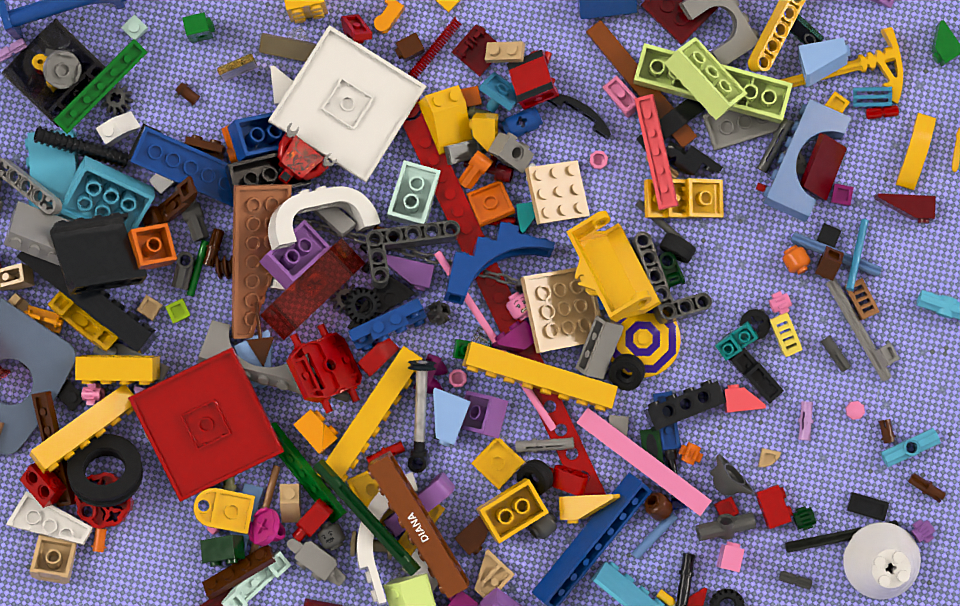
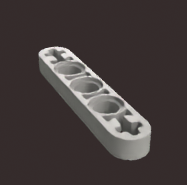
M0 158V177L45 213L53 215L60 213L62 202L57 196L11 160ZM15 172H17L18 178L16 181H14L13 175ZM29 181L30 189L27 191L25 185ZM41 191L42 199L39 201L38 193Z

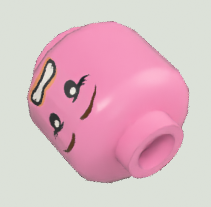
M517 291L509 296L510 301L507 302L506 307L512 317L516 320L520 319V321L529 317L524 293L519 294Z

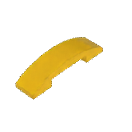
M917 113L912 136L895 185L914 191L927 156L936 118Z
M61 291L48 303V306L66 323L102 350L107 352L119 339L118 336L97 322Z

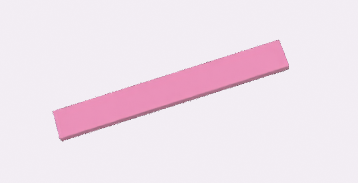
M587 408L576 422L699 516L702 515L711 503V499L591 409Z

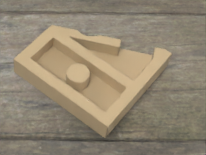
M487 549L474 590L484 598L496 587L501 590L515 574Z

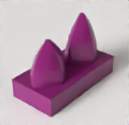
M428 354L426 361H433L437 364H434L436 370L428 371V394H433L434 388L443 390L440 383L433 378L434 375L441 376L448 373L446 365L441 361L442 358L432 354Z

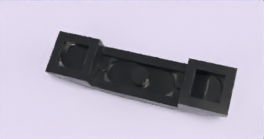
M562 94L547 101L558 109H561L564 104L568 105L594 122L595 125L592 130L609 140L611 133L607 125L586 104Z
M686 99L662 117L660 125L664 141L705 110L704 106L698 101ZM641 134L636 140L646 152L643 136Z

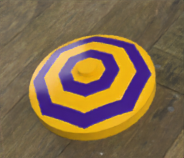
M653 309L644 314L618 321L624 328L611 358V363L619 355H635L643 362L645 366L644 378L662 373L674 362L681 343L680 330L676 321L668 324L659 323L655 318ZM662 310L663 315L669 317V313L666 310ZM622 369L624 374L632 375L629 369Z

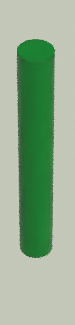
M201 240L187 291L188 296L194 297L203 266L202 262L208 248L206 245L209 244L208 241Z

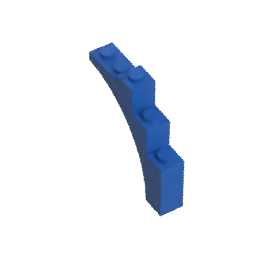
M500 222L495 241L488 237L478 236L474 245L473 255L455 251L444 300L463 305L472 282L486 268L496 262L516 256L536 255L550 258L555 242L545 238L532 237L525 233L520 234L518 233L519 226L509 222Z

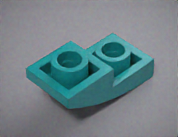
M747 321L721 339L715 346L725 361L741 352L744 347L757 340L759 336Z

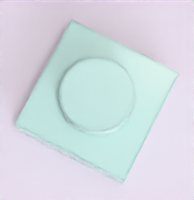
M133 15L121 27L125 33L136 41L149 29L136 15Z

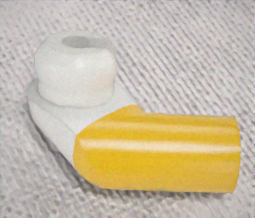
M662 589L658 592L656 596L667 606H676V601L671 595Z

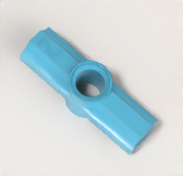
M921 290L916 306L936 312L935 314L945 318L960 320V302L957 299Z
M931 428L880 453L886 466L890 467L912 456H916L920 452L941 442L934 428ZM909 442L913 443L915 447L912 453H909L906 449V445Z

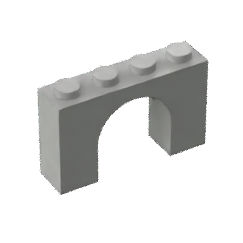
M683 0L679 3V6L688 20L696 18L714 6L723 8L729 13L733 23L730 36L723 43L709 51L720 64L728 65L756 46L760 36L754 28L750 27L748 23L750 20L746 13L740 11L738 0Z

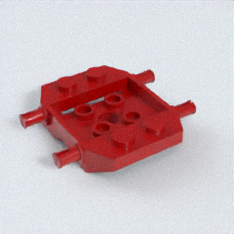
M323 323L317 326L322 336L320 339L301 343L297 333L290 336L294 344V350L287 358L286 363L303 399L316 403L320 402L327 414L334 411L329 402L331 397L347 391L352 403L360 400L355 389L361 384L362 374L345 338L336 332L328 333ZM327 363L331 365V370L327 367ZM311 367L314 368V370H315V372H316V374H317V376H318L317 379H316V377H315V375H314V373H313Z

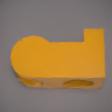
M397 0L384 1L385 5H387L386 9L374 20V26L378 33L385 34L390 31L405 10L404 5Z

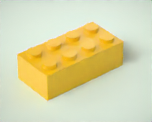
M81 355L75 357V380H81V384H93L97 381H100V384L116 383V381H120V384H131L139 381V385H150L155 383V380L160 379V356Z

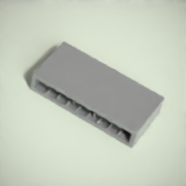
M18 201L12 212L3 245L60 266L50 230L56 222L61 220L69 222L70 220L53 214H47L41 209Z

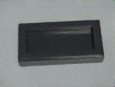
M851 492L846 511L885 521L889 502Z

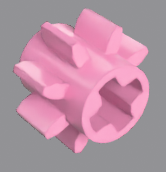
M781 291L772 294L769 305L773 313L779 312L780 315L788 313V308L792 306L788 294H782Z
M100 383L87 384L88 387H83L81 392L82 400L87 401L86 405L94 406L105 398V389L100 387Z

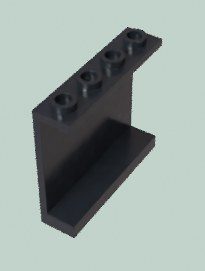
M115 212L109 216L96 215L89 219L81 217L69 222L61 220L54 224L50 230V235L69 295L142 284L148 276L146 269L139 270L124 224L129 217L128 213L120 214V212Z

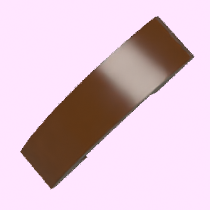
M188 176L176 186L178 190L159 206H151L142 219L144 227L168 223L183 213L193 203L197 196V190L191 176Z

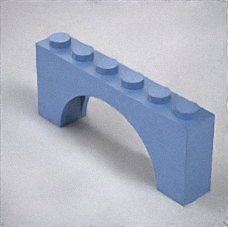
M809 99L807 104H802L798 113L801 117L799 121L795 120L791 129L794 133L792 137L788 136L784 147H787V149L778 158L777 163L780 164L778 170L774 169L770 180H773L771 186L767 185L763 193L765 197L764 204L803 222H806L809 218L816 199L809 196L798 181L796 173L798 154L807 143L817 139L819 133L841 140L851 121V117Z

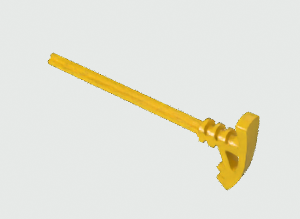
M893 28L881 29V34L889 46L884 48L883 52L876 50L874 55L871 52H867L866 57L859 54L855 60L848 61L847 65L821 80L854 71L866 73L867 68L873 71L878 66L888 80L887 83L882 84V87H892V102L897 104L903 86V66ZM894 62L896 77H894L886 63ZM803 73L779 79L793 83L792 88L805 85Z

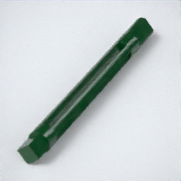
M324 459L313 466L315 471L410 576L414 575L421 568L419 564Z

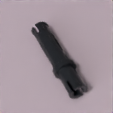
M683 553L681 570H679L680 581L676 606H688L692 577H694L693 565L695 555Z

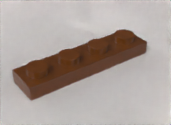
M266 545L247 555L245 559L239 560L237 564H232L203 581L206 596L212 600L275 563L276 560L271 546Z

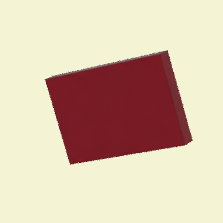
M819 133L801 179V187L819 199L827 201L847 148L826 134Z

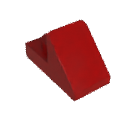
M359 14L341 16L344 35L359 44L363 43L364 40L372 39L373 32Z

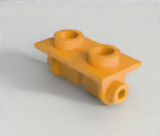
M28 305L24 313L52 332L60 334L64 320L55 312Z

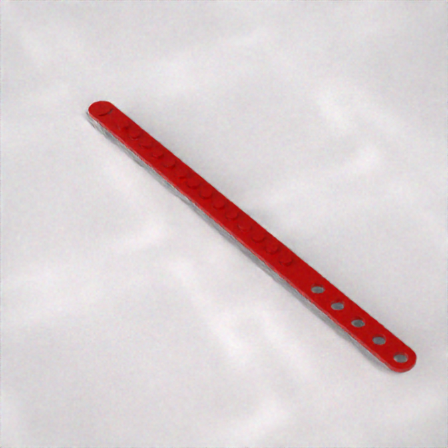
M420 99L407 118H414L421 111L418 104ZM421 111V114L415 120H405L403 127L421 165L441 171L435 195L447 220H454L460 226L457 242L462 252L473 255L474 245L478 236H485L452 166L447 163L446 154L439 155ZM497 262L486 268L494 273H502ZM500 276V280L505 281V278ZM476 277L475 280L500 333L504 331L506 334L510 331L509 327L516 321L520 323L524 321L514 319L506 307L507 302L510 301L508 297L512 295L507 284L487 277ZM534 343L520 353L509 351L511 354L545 364L540 353H536ZM533 387V392L543 407L545 402L549 400L556 404L555 411L548 413L555 425L564 424L567 427V433L564 436H558L555 433V429L550 431L541 418L550 439L574 438V448L578 451L576 459H568L566 456L567 450H556L562 465L580 472L586 471L589 474V480L583 496L606 495L562 399H559L558 395L553 393L551 395L542 394L540 389Z

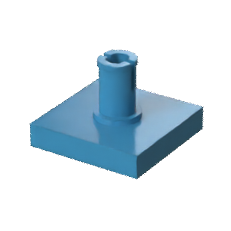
M493 72L479 87L480 91L491 98L486 108L493 113L498 109L499 105L510 111L518 103L513 84L496 72Z

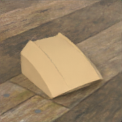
M39 534L29 571L31 577L39 581L60 584L69 583L77 544Z

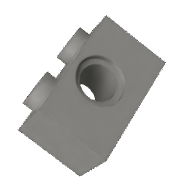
M499 132L488 152L506 166L514 168V171L523 174L535 154L529 150L530 147L527 144L516 141L518 138L512 133L504 134Z

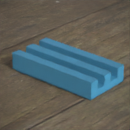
M853 87V107L892 106V87ZM857 91H888V94L857 95ZM888 98V102H857V99Z

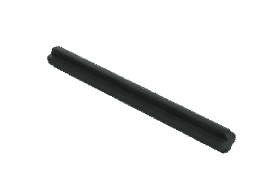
M896 520L887 522L899 526ZM862 527L786 542L785 549L789 553L848 541Z

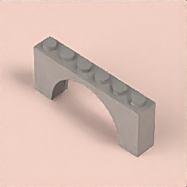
M211 321L199 354L198 363L232 347L229 340L230 324ZM238 356L250 381L261 385L277 387L280 390L293 391L302 395L287 363L277 367H260L252 365ZM311 367V369H312V371H313L315 377H317V374H316L314 368Z

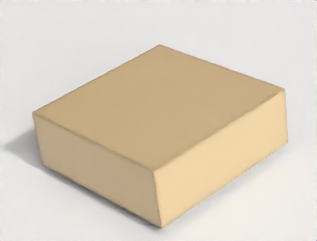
M146 294L136 311L153 321L163 305Z

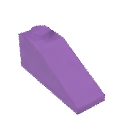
M386 254L388 267L409 285L414 286L413 289L425 291V289L430 288L435 265Z

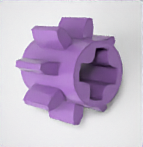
M919 519L912 524L914 529L911 533L919 543L922 541L928 543L934 539L932 534L935 532V529L928 520L923 522Z

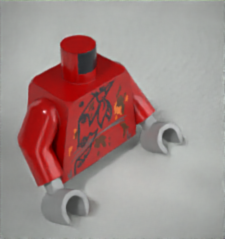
M292 123L288 125L287 132L278 144L277 157L280 160L278 165L284 169L278 178L285 184H288L292 177L298 181L319 177L329 166L337 162V159L333 162L328 160L332 153L323 157L296 135L299 127L296 131L290 130Z

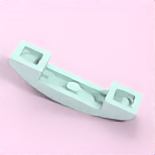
M280 551L275 552V563L237 584L221 604L223 606H248L247 602L274 577L278 578L291 566L290 562Z

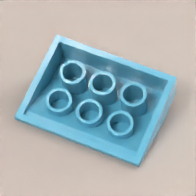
M84 156L64 197L60 213L73 219L81 217L89 219L96 215L109 216L115 212H120V214L128 213L129 217L124 222L128 233L131 229H136L155 198V189L144 182Z
M604 561L591 577L593 582L623 606H665L658 598H655V600L651 599L648 596L650 592L642 585L639 588L634 585L633 582L635 580L627 573L623 576L618 572L619 567L612 561L609 563Z

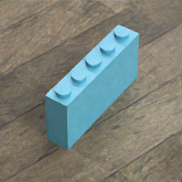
M72 129L68 134L65 133V136L77 137V132ZM58 130L59 134L65 133L63 130ZM35 132L27 133L28 138H25V147L29 151V157H26V165L28 169L30 168V176L63 202L79 167L78 155H75V152L69 153L68 150L66 152L63 149L58 150L57 147L52 148L51 145L48 147L46 144L41 145L40 142L34 143ZM41 191L38 193L39 201L42 199ZM28 199L30 206L40 209ZM62 213L56 215L70 221L75 220Z

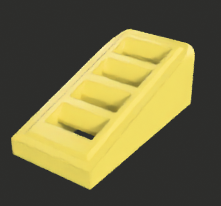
M787 312L770 319L781 353L785 357L803 350ZM786 321V324L777 327L778 324ZM789 328V331L780 334L781 331H784ZM792 336V338L783 341V339Z

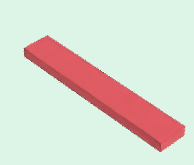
M654 94L634 98L659 210L679 206Z

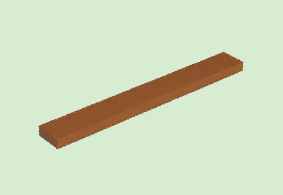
M601 20L586 31L590 39L639 97L654 94L659 120L674 109L660 91L633 84L638 64ZM685 124L671 135L678 145L685 147L697 137L688 124Z

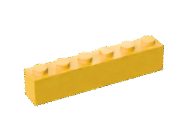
M123 384L32 449L29 456L43 474L46 471L52 472L59 466L58 463L61 460L65 459L67 461L75 455L74 451L79 447L81 450L91 443L90 439L95 436L99 438L106 432L105 429L108 426L114 427L121 422L122 416L125 414L129 416L135 412L128 397L134 394L126 384Z

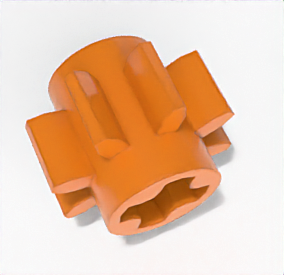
M690 442L687 443V446L682 445L678 452L682 455L680 460L693 466L695 461L700 463L704 454L700 453L701 447Z

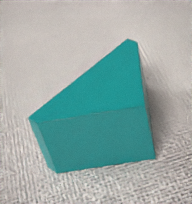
M532 202L516 204L520 234H524L535 220Z

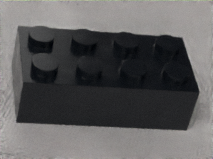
M278 152L227 164L225 170L232 196L234 185L285 184L278 178L284 170L278 165L280 162L277 157ZM294 177L288 182V184L292 185V191L307 188L312 184L311 179H301L298 181Z

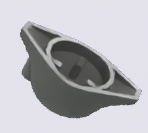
M718 454L716 456L717 466L710 471L716 490L727 496L736 493H753V489L744 477L721 454Z

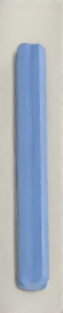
M794 233L791 238L792 243L821 255L826 246H828L798 233ZM843 252L842 263L851 266L853 255ZM860 259L858 269L871 275L879 276L882 268Z

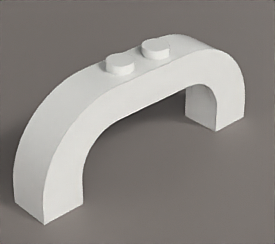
M321 186L311 192L309 189L302 190L277 207L269 221L268 237L272 250L290 247L297 242L293 231L294 216L329 207H339L345 210L356 223V232L373 229L374 226H378L381 222L375 207L361 192L344 186L331 188Z

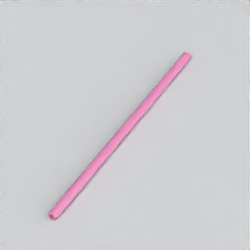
M438 251L434 256L449 276L451 266L442 252ZM467 292L464 301L493 344L496 342L494 339L496 334ZM522 387L549 430L552 431L557 428L533 390Z

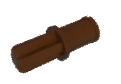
M213 229L209 245H206L208 248L202 264L215 266L216 255L221 251L219 248L224 235L223 230Z
M916 473L912 474L908 480L910 484L921 490L923 495L927 494L938 503L946 495V492L934 486L932 481L928 482Z

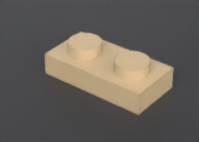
M523 41L487 42L485 61L487 63L523 62L525 43Z

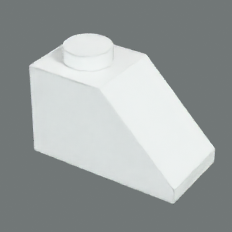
M270 66L274 104L277 107L293 80L275 66Z
M129 111L109 119L95 129L104 143L111 147L140 129L141 126L133 113Z

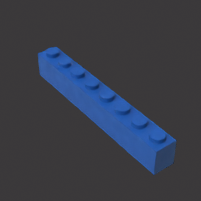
M629 472L612 492V494H620V498L595 513L531 593L547 606H560L651 494L652 490Z

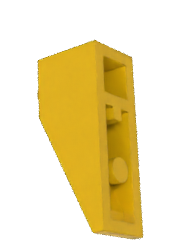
M620 494L559 497L560 520H567V524L579 523L578 519H586L619 499Z

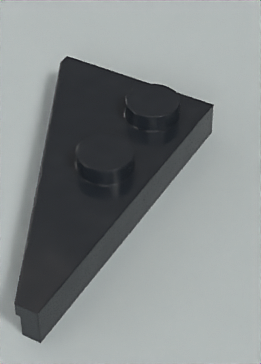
M382 275L379 281L384 280L385 277ZM389 275L386 287L382 289L374 287L372 290L380 299L378 303H381V307H378L380 311L375 315L378 316L412 297L415 292ZM365 300V302L363 303L358 312H364L367 310V300ZM352 320L347 328L351 330L364 323Z

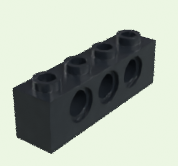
M711 380L700 384L701 388L695 390L694 387L683 390L684 394L677 397L675 393L665 397L666 402L659 404V401L648 404L649 408L644 410L652 432L726 403L718 381L712 383ZM700 392L706 396L704 403L698 400ZM682 399L688 402L687 410L682 409L680 406ZM664 406L669 407L671 410L669 417H666L662 412Z

